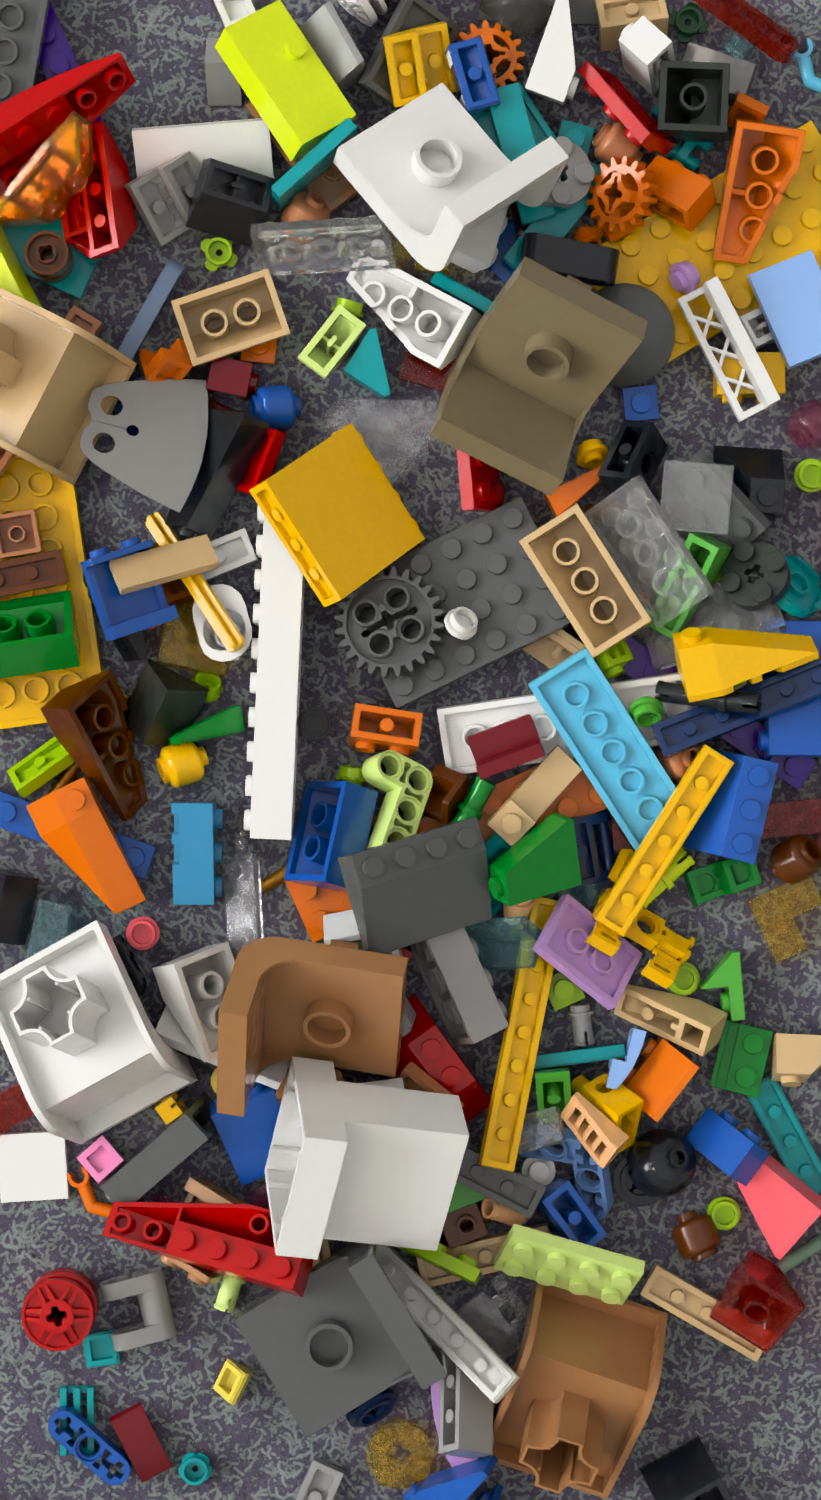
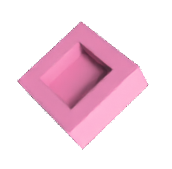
M103 1135L77 1157L78 1161L100 1185L126 1162Z

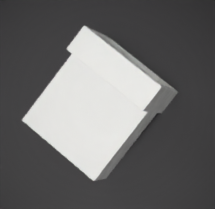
M292 1056L264 1170L275 1254L277 1256L318 1260L323 1239L437 1251L469 1139V1132L459 1095L337 1081L333 1061Z

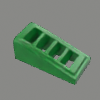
M240 705L225 708L174 734L169 738L170 745L173 744L175 746L243 732L245 727Z

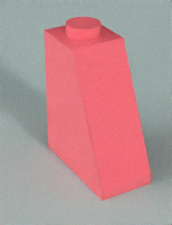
M770 1154L747 1186L737 1182L774 1256L779 1260L784 1257L821 1215V1196Z

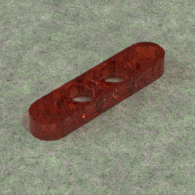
M693 0L778 62H790L799 47L798 41L792 34L745 0Z

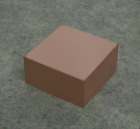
M35 509L0 515L1 560L44 553L38 513Z

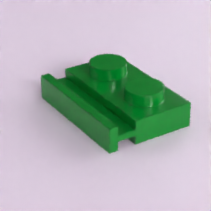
M726 1020L709 1086L758 1098L773 1032Z

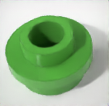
M650 696L637 699L629 707L631 718L640 727H651V725L660 722L664 712L663 703Z

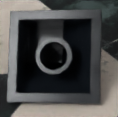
M714 446L713 462L765 517L781 516L784 510L785 493L782 450Z

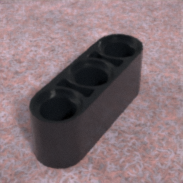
M530 232L524 233L520 263L526 256L564 277L570 275L585 284L607 287L610 285L615 286L620 251L607 246Z

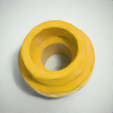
M589 439L578 445L575 459L578 466L595 469L603 464L609 450L601 440Z

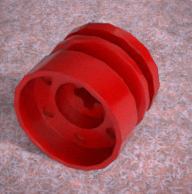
M55 1268L43 1274L26 1296L21 1310L22 1325L27 1336L39 1347L50 1351H65L79 1345L89 1334L99 1310V1293L93 1281L83 1272L72 1268ZM56 1306H58L59 1311L66 1312L62 1319H60L58 1314H52Z

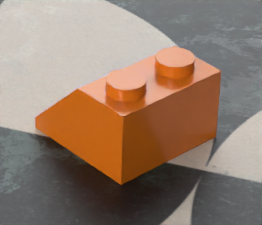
M660 1036L656 1040L649 1038L640 1052V1055L643 1057L622 1082L625 1087L644 1100L642 1110L657 1123L699 1069L692 1059Z

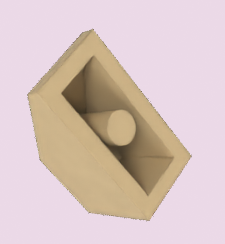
M776 1033L771 1040V1081H780L781 1085L785 1087L801 1086V1082L805 1083L821 1068V1035Z

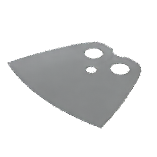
M165 379L166 381L155 382L138 380L110 383L95 388L90 394L88 411L92 416L91 422L82 430L80 448L83 454L99 468L127 486L180 513L197 478L205 450L208 430V392L206 380ZM108 396L118 398L123 405L122 411L114 416L106 414L101 408L102 399ZM128 426H136L139 429V433L136 436L129 435L127 433ZM106 433L110 435L115 442L113 450L107 453L97 451L93 446V438L97 434Z

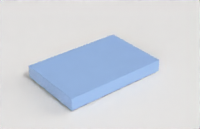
M812 250L749 274L748 282L787 369L790 370L821 357V270Z

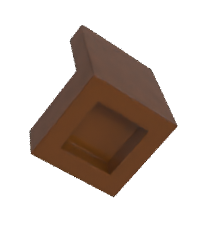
M437 764L431 772L433 784L423 815L446 825L450 823L459 810L456 807L459 801L463 802L467 796L468 776Z

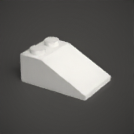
M556 0L525 85V91L564 105L566 98L573 101L580 79L574 77L576 65L569 0Z
M228 941L205 946L152 968L163 1001L204 1062L218 1057L219 1009L235 963Z

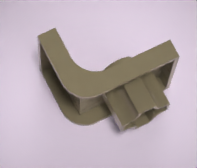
M525 256L459 351L446 380L429 435L551 496L564 480L575 437L587 412L642 343L648 321L592 292V287L570 275L564 277Z

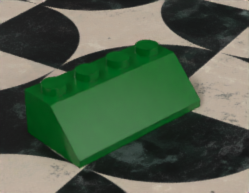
M71 590L0 601V679L80 666V644Z

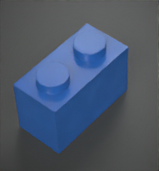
M708 1107L686 1139L692 1147L728 1176L747 1186L770 1153L760 1146L763 1139L747 1127L743 1132L736 1126L740 1121L725 1110L718 1114Z
M555 1177L550 1184L545 1186L546 1190L537 1205V1209L557 1236L595 1246L608 1235L569 1180Z

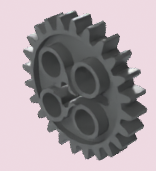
M392 566L389 576H386L384 570L377 574L376 578L372 577L358 587L354 593H350L347 596L349 598L347 603L337 602V606L344 611V614L334 616V620L343 624V627L334 630V633L337 636H345V639L338 645L341 649L351 648L346 655L349 661L359 657L356 664L359 670H362L369 664L368 674L374 676L378 669H381L384 679H388L391 670H394L398 678H402L403 668L405 667L412 674L415 673L414 663L417 661L423 666H427L424 658L426 653L436 656L437 653L431 647L432 643H443V640L436 635V631L446 629L445 624L437 622V619L446 614L444 610L434 608L441 602L439 596L429 598L434 590L432 585L421 588L424 581L422 576L419 575L411 581V571L409 569H406L400 577L397 568ZM404 592L407 596L405 604L399 608L391 607V597L395 593ZM364 608H375L376 613L372 621L368 623L360 622V612ZM411 609H418L416 614L400 618L403 615L407 614ZM390 615L393 619H397L393 622L395 628L392 630L384 626L387 623L385 618ZM413 622L419 623L421 626L420 634L413 639L406 638L404 635L406 626ZM378 628V630L372 632L368 637L364 638L362 636V634L365 631ZM382 637L388 638L390 641L388 650L382 654L375 653L373 649L375 641Z

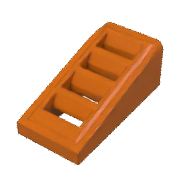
M601 466L560 485L551 496L545 494L544 498L554 518L571 508L601 481L598 477Z

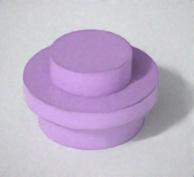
M676 262L670 266L669 281L676 291L687 295L696 290V286L700 283V275L691 262Z

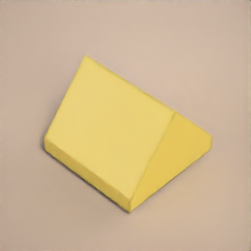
M227 1358L213 1389L228 1403L235 1405L240 1401L254 1370Z

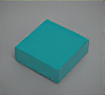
M117 1328L92 1331L83 1339L87 1368L121 1363L120 1351H114L111 1332L117 1330Z

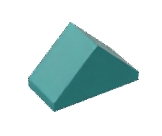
M376 328L369 329L343 372L345 376L381 399L388 400L391 399L377 330Z

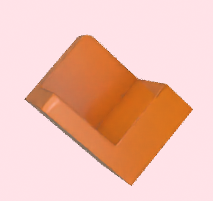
M179 338L176 339L170 349L161 347L157 353L142 349L138 354L145 378L150 382L166 381L165 379L183 380L193 366L185 342Z

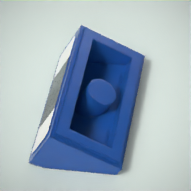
M479 36L449 44L445 51L459 102L470 115H474L500 104L501 101L482 37Z

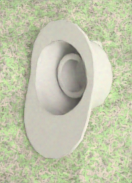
M224 584L211 585V589L244 637L245 642L241 649L233 653L229 652L195 601L192 612L200 646L204 654L212 660L219 662L239 660V657L249 648L252 640V626L246 604L241 594L233 587Z

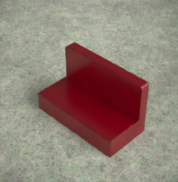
M525 714L472 734L467 739L476 761V769L480 780L545 756V750L531 714Z

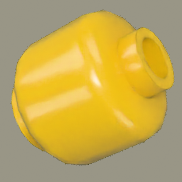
M188 742L175 746L173 744L164 746L160 751V757L156 758V765L164 784L170 783L175 788H181L202 780L205 775L204 766L209 765V760L203 746L197 747L194 742Z

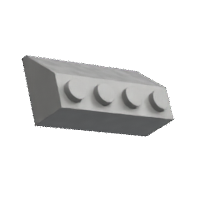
M465 928L408 946L409 950L413 951L414 961L453 1045L475 1044L509 1027L506 1020L508 1017L506 1007L500 999L496 998L492 989L494 985L492 976L486 968L482 967L478 958L479 948L475 940L468 936Z

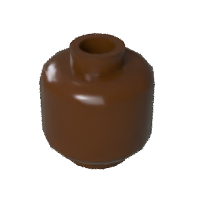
M799 834L793 835L773 848L771 852V870L777 878L782 879L786 883L798 884L817 873L820 869L821 849L812 838Z
M694 1209L677 1217L679 1224L672 1229L671 1236L682 1258L692 1259L694 1263H697L718 1253L716 1247L721 1243V1236L709 1214L697 1215Z

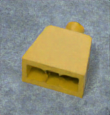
M602 1074L592 1081H589L584 1075L577 1076L570 1083L571 1092L573 1094L579 1092L629 1136L620 1152L633 1145L644 1100L623 1084L616 1090L607 1088L608 1074ZM576 1108L575 1115L579 1117L581 1113Z

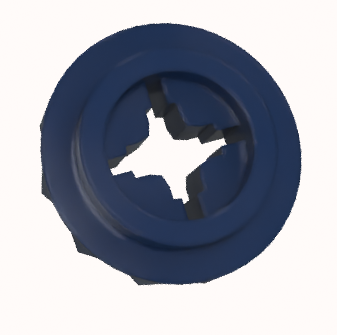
M388 1388L348 1412L346 1419L352 1427L371 1426L391 1412L397 1401V1395L393 1389Z

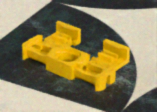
M607 888L598 897L593 910V917L612 888ZM643 907L625 936L646 949L652 950L655 956L642 969L641 975L667 989L675 981L679 967L690 958L692 953L690 949L695 944V938L691 936L689 939H686L665 926L666 920ZM597 920L592 933L585 941L610 957L620 949L622 943L618 940L620 934ZM642 921L646 923L650 928V934L643 932L637 922Z

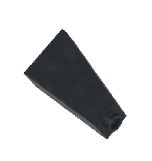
M208 408L207 439L197 478L180 513L170 509L165 522L166 525L178 529L177 536L190 539L207 534L208 538H212L268 430V423L245 412Z

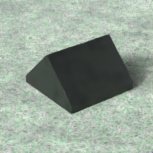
M148 659L127 704L128 710L124 711L125 719L142 745H170V737L194 724L210 689Z

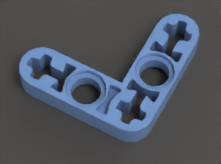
M524 1122L517 1155L527 1158L572 1163L577 1193L597 1220L605 1218L613 1205L609 1166L607 1165L602 1169L591 1156L588 1158L589 1153L570 1128ZM548 1139L558 1140L564 1148L558 1149L553 1147ZM585 1170L595 1172L600 1180L590 1179L585 1174Z

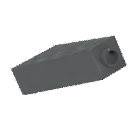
M205 1092L188 1105L183 1114L166 1125L104 1182L101 1188L110 1203L136 1202L211 1137L216 1130L210 1116V1103L213 1100Z

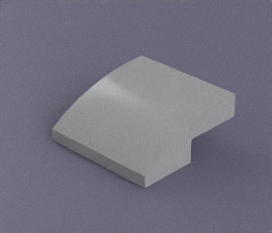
M190 151L162 163L124 185L156 246H163L188 229H191L185 227L200 170Z

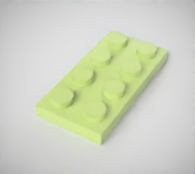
M513 1224L495 1256L493 1269L503 1271L509 1276L531 1279L544 1286L566 1289L575 1295H587L601 1299L607 1304L623 1305L644 1274L645 1261Z

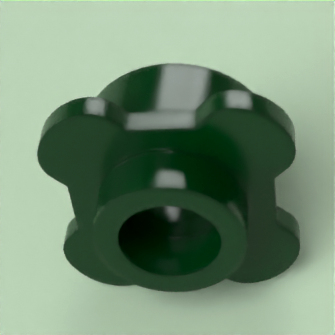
M687 3L678 13L672 12L669 15L668 24L675 28L677 40L681 43H688L691 37L696 34H704L708 28V23L703 20L699 7L695 3ZM686 20L691 22L690 26L685 25Z

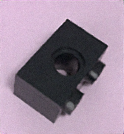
M623 420L598 472V477L613 499L643 502L668 449V445L654 423Z

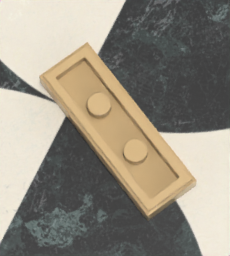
M207 534L120 557L109 562V568L121 595L217 569L219 566V560Z

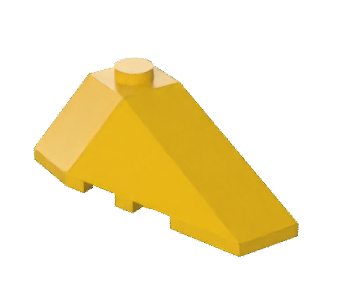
M689 627L681 632L672 633L677 670L689 703L734 692V685L747 680L753 685L763 681L762 675L772 670L786 672L819 659V652L812 637L806 635L715 627Z

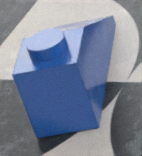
M493 1454L429 1474L421 1484L415 1481L405 1492L403 1498L405 1500H467L489 1475L498 1458Z

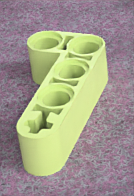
M387 750L367 758L362 765L364 779L370 785L386 792L367 846L368 849L387 843L388 838L394 841L416 834L432 788L433 778L425 766L396 751ZM381 763H383L386 768V774H384L381 770ZM409 777L414 782V789L411 787L409 783ZM399 807H400L401 810L403 811V815H404L403 819H402V818L400 817V815H399V812H398V808H399Z

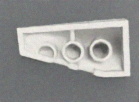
M364 250L359 254L346 278L347 282L376 312L412 355L440 370L456 359L466 339L482 318V315L469 305Z

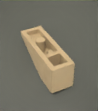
M627 984L614 1010L615 1015L702 1057L720 1042L728 1013L699 999Z

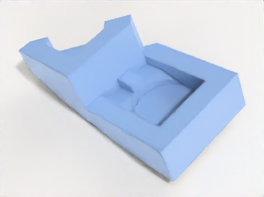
M635 1028L629 1030L625 1047L626 1055L623 1061L613 1058L609 1060L607 1088L616 1090L626 1079L639 1057L647 1031Z

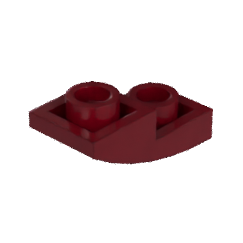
M141 1402L110 1418L142 1483L172 1467Z

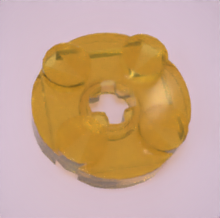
M404 1418L388 1420L382 1423L369 1439L366 1449L368 1467L381 1485L398 1489L408 1488L415 1481L419 1483L429 1475L434 1460L432 1440L420 1425ZM402 1445L403 1450L410 1451V1454L405 1456V1461L398 1462L397 1458H392L390 1453L395 1452V1446Z

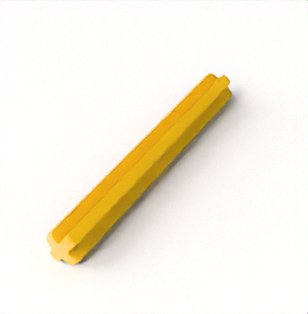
M155 512L146 518V526L159 546L180 541L171 526L165 524L166 518L161 512ZM202 573L181 578L226 649L231 653L241 649L244 646V637Z

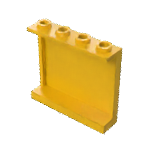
M352 422L337 430L317 446L249 490L324 608L348 596L425 539L419 530L417 522L411 517L402 503L399 493L393 489L383 473L381 465L374 459L364 443L362 435L355 429Z

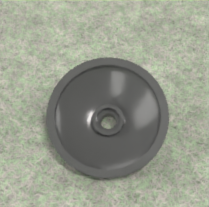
M619 283L615 284V286L610 285L600 289L596 294L648 321L644 340L610 381L609 385L627 387L650 380L666 365L674 347L675 327L667 305L653 291L637 284Z

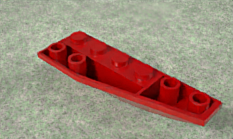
M119 52L54 76L0 104V201L35 180L136 82Z
M113 1202L102 1234L105 1237L175 1260L302 1298L313 1266V1259L277 1256L275 1254L270 1210L251 1204Z

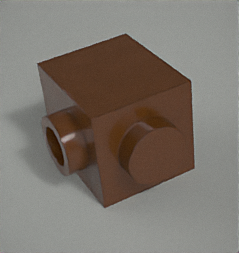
M477 1202L448 1213L443 1232L450 1249L488 1235L486 1224L491 1223V1219H487L482 1215L481 1205H478Z

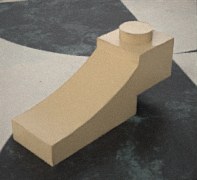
M556 745L511 793V796L488 819L487 824L512 847L527 833L558 795L582 770L581 766L559 745Z

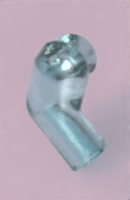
M596 884L584 886L583 889H566L556 892V894L560 897L568 893L584 907H591L596 904L597 898L601 895V889Z

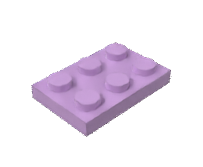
M567 893L560 896L532 950L607 1010L616 1008L643 953L622 936H619L618 939L622 942L620 949L612 957L586 943V938L592 933L596 920L592 912Z

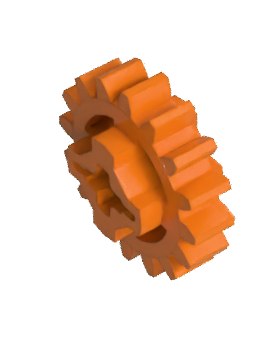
M483 20L481 29H477L472 23L469 25V35L460 32L458 40L464 41L481 36L486 53H489L490 58L493 59L490 68L496 88L506 86V83H516L517 78L514 74H522L524 68L520 63H517L523 61L525 57V52L516 51L521 46V39L511 40L513 29L509 28L505 32L500 31L501 22L497 21L494 28H489L487 20ZM493 39L499 41V42L502 43L505 47H501V46L498 45ZM509 66L502 76L496 78V72L500 68Z
M626 156L623 159L612 157L611 164H600L602 173L594 175L593 180L596 183L594 186H590L588 192L593 193V198L586 201V204L595 207L590 216L594 219H600L599 227L609 229L610 232L621 233V231L632 233L633 226H644L643 216L652 217L653 213L649 209V205L656 204L658 200L651 197V194L658 189V185L649 182L653 178L654 173L645 170L646 164L644 162L636 161L635 158Z

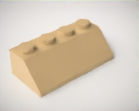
M578 504L519 541L593 658L652 623L651 618Z

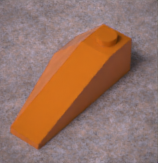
M734 117L712 259L747 264L766 229L770 217L776 206L779 205L783 193L800 166L806 130Z
M88 777L80 778L26 806L40 837L115 915L147 900Z

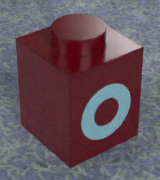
M222 357L211 362L206 389L211 394L248 401L249 393L255 394L257 391L259 374L254 373L255 367L253 363Z

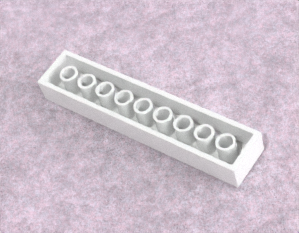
M258 505L257 521H259V524H263V535L256 536V555L258 558H262L261 569H255L254 590L260 592V604H253V624L259 626L258 638H252L251 658L257 660V672L250 673V693L256 694L255 707H249L248 727H254V741L247 742V762H253L252 775H246L245 796H251V809L244 811V830L250 831V838L292 840L294 836L305 577Z

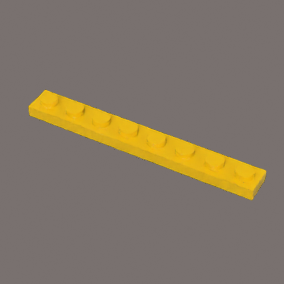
M544 897L536 898V902L526 920L508 1017L506 1019L509 1027L504 1029L478 1165L508 1172H514L554 970L551 964L532 949L558 902L556 900Z

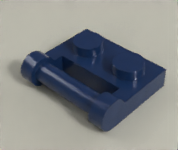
M609 811L572 818L574 819L582 885L569 889L609 881L608 876L615 863L608 822L611 821ZM592 825H595L603 870H600Z

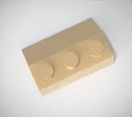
M269 268L171 301L193 367L291 334Z

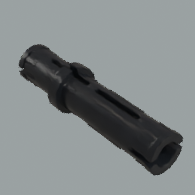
M659 680L655 689V693L659 694L655 696V699L661 702L718 709L719 713L722 714L734 711L759 715L762 702H758V700L762 699L761 693L734 691L724 696L689 703L683 684Z

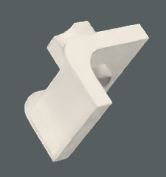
M442 82L339 146L333 163L410 255L424 268L431 271H440L449 265L464 234L517 200L528 207H537L544 203L554 188L569 156L550 136L511 162Z
M98 920L0 974V1040L31 1110L42 1126L51 1134L81 1145L198 1081L188 1057L171 1049L156 1032L142 1006L107 926Z

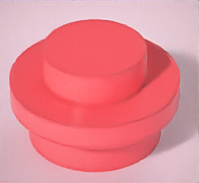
M147 916L133 919L126 929L127 941L133 948L138 950H148L154 947L160 938V928L157 922Z

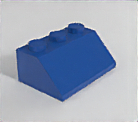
M715 750L733 761L734 765L688 835L683 847L755 864L779 764L745 755Z
M305 781L284 880L335 891H347L337 858L367 848L372 818L376 810L375 804L378 792L348 781Z

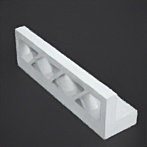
M718 276L706 281L702 287L677 299V303L738 422L776 404L781 398ZM704 295L710 306L707 319L693 315L688 303ZM713 313H714V315H715V317H716L718 323H717V322H714V321H711L712 316H713ZM698 323L705 325L703 332L701 331ZM709 326L723 331L726 340L722 350L709 346L705 338ZM728 345H730L734 353L727 351ZM713 353L720 355L719 362H717ZM725 357L739 362L742 369L738 380L724 375L721 367ZM744 375L750 384L742 382ZM729 383H730V384H733V385H736V388H735L734 393H733V391H732V389H731ZM740 387L754 391L760 404L743 412L737 401Z

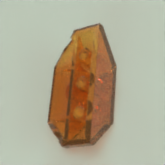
M73 110L66 118V121L59 125L46 139L0 197L1 226L7 228L51 224L53 220H57L64 214L67 208L66 204L74 194L81 192L88 183V177L94 171L92 121L89 118Z

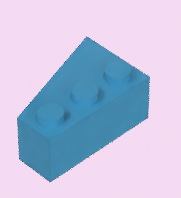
M217 802L171 803V813H174V832H172V844H174V862L172 864L173 905H215L216 897L223 896V877H217V863H223V843H217V829H223V809H217Z

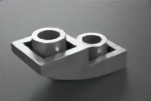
M688 42L682 60L730 63L729 93L737 96L739 92L748 95L758 66L757 64Z

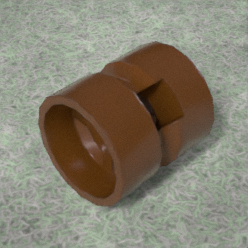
M40 231L33 234L27 240L24 247V258L28 267L41 281L59 283L71 274L74 267V256L66 241L58 233Z

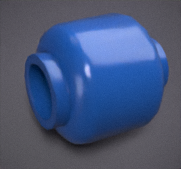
M288 385L262 386L257 389L255 395L250 397V415L268 423V428L276 430L291 428L294 425L296 416L301 415V399L299 396H294L292 389Z

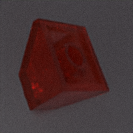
M750 1249L730 1275L710 1313V1318L765 1353H768L801 1314L805 1304L780 1267Z

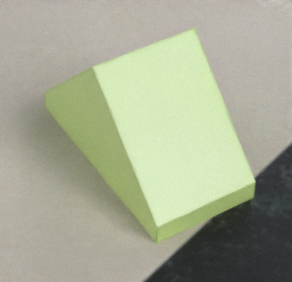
M339 304L300 353L298 359L322 378L326 379L347 357L365 329L366 324Z

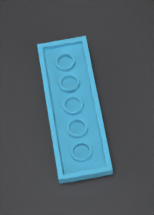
M584 647L529 682L528 686L636 851L676 786L587 648Z

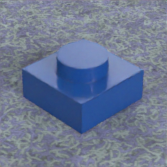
M656 385L621 389L625 420L650 421L659 419Z

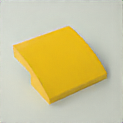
M442 21L419 26L383 37L395 108L407 105L442 82L451 93L456 92L445 54L450 44L446 22Z

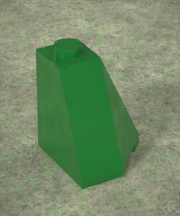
M557 812L550 814L489 865L490 878L488 879V887L493 898L508 906H512L582 885L574 819Z

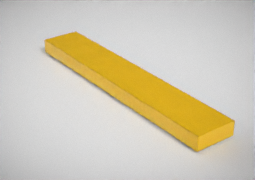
M703 744L595 914V920L623 937L626 935L734 765L733 761Z

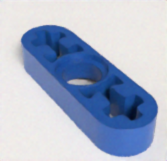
M60 1406L53 1411L48 1422V1430L53 1438L105 1483L117 1486L123 1484L128 1479L132 1463L128 1455L73 1407ZM58 1417L62 1420L69 1417L71 1419L69 1426L76 1433L79 1427L84 1429L78 1434L75 1442L71 1440L74 1435L72 1430L68 1427H64L62 1430L57 1427L59 1424ZM86 1437H93L99 1442L100 1449L94 1454H87L81 1449V1441ZM105 1449L109 1451L106 1457L108 1461L112 1464H116L118 1461L122 1463V1474L118 1471L111 1474L109 1472L110 1464L104 1458L101 1464L96 1462L103 1456Z

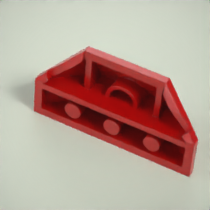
M100 120L91 124L69 146L58 171V177L62 182V192L58 197L64 240L92 260L122 250L136 230L133 201L124 186L130 182L128 165L106 124Z
M414 993L408 998V1001L417 1014L412 1030L402 1037L400 1060L396 1076L391 1077V1079L398 1078L403 1069L412 1061L451 1094L459 1095L460 1101L465 1104L462 1110L467 1123L489 1107L491 1098Z

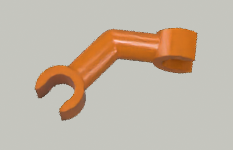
M82 1166L85 1178L84 1181L78 1182L74 1179L72 1172L69 1171L67 1173V1180L71 1186L78 1189L86 1210L91 1214L108 1218L112 1204L97 1201L89 1182L91 1178L90 1173Z

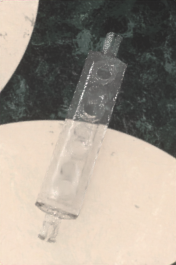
M233 830L235 850L223 854L227 941L234 960H236L239 951L245 945L254 940L264 938L259 852L248 850V831Z

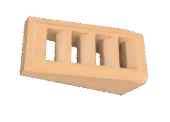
M579 1092L572 1096L560 1114L567 1126L602 1169L617 1156L629 1139L626 1133ZM576 1108L581 1113L579 1117L574 1114Z

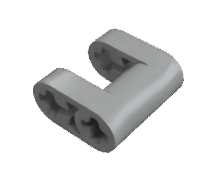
M162 1267L120 1275L99 1283L104 1302L137 1295L143 1322L111 1332L114 1351L134 1349L177 1335Z

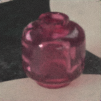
M810 399L805 401L790 415L787 422V433L790 440L800 449L816 450L821 447V401Z

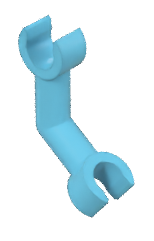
M807 37V52L803 54L796 51L795 44L792 41L790 54L798 62L804 86L821 93V78L815 76L810 57L813 50L812 41Z

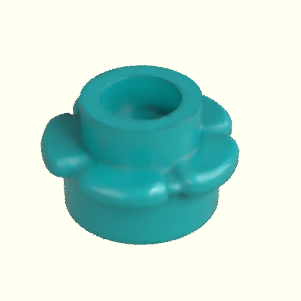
M189 1452L182 1457V1464L179 1465L178 1472L186 1483L196 1486L209 1479L212 1467L209 1466L210 1460L205 1454ZM194 1465L198 1466L199 1469L197 1471L192 1469Z

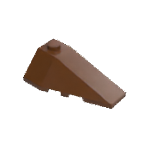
M105 670L62 689L40 709L57 740L120 819L127 821L148 799L140 763L134 760L131 741L135 740L133 730L127 728L124 711L128 710L126 698L112 671Z

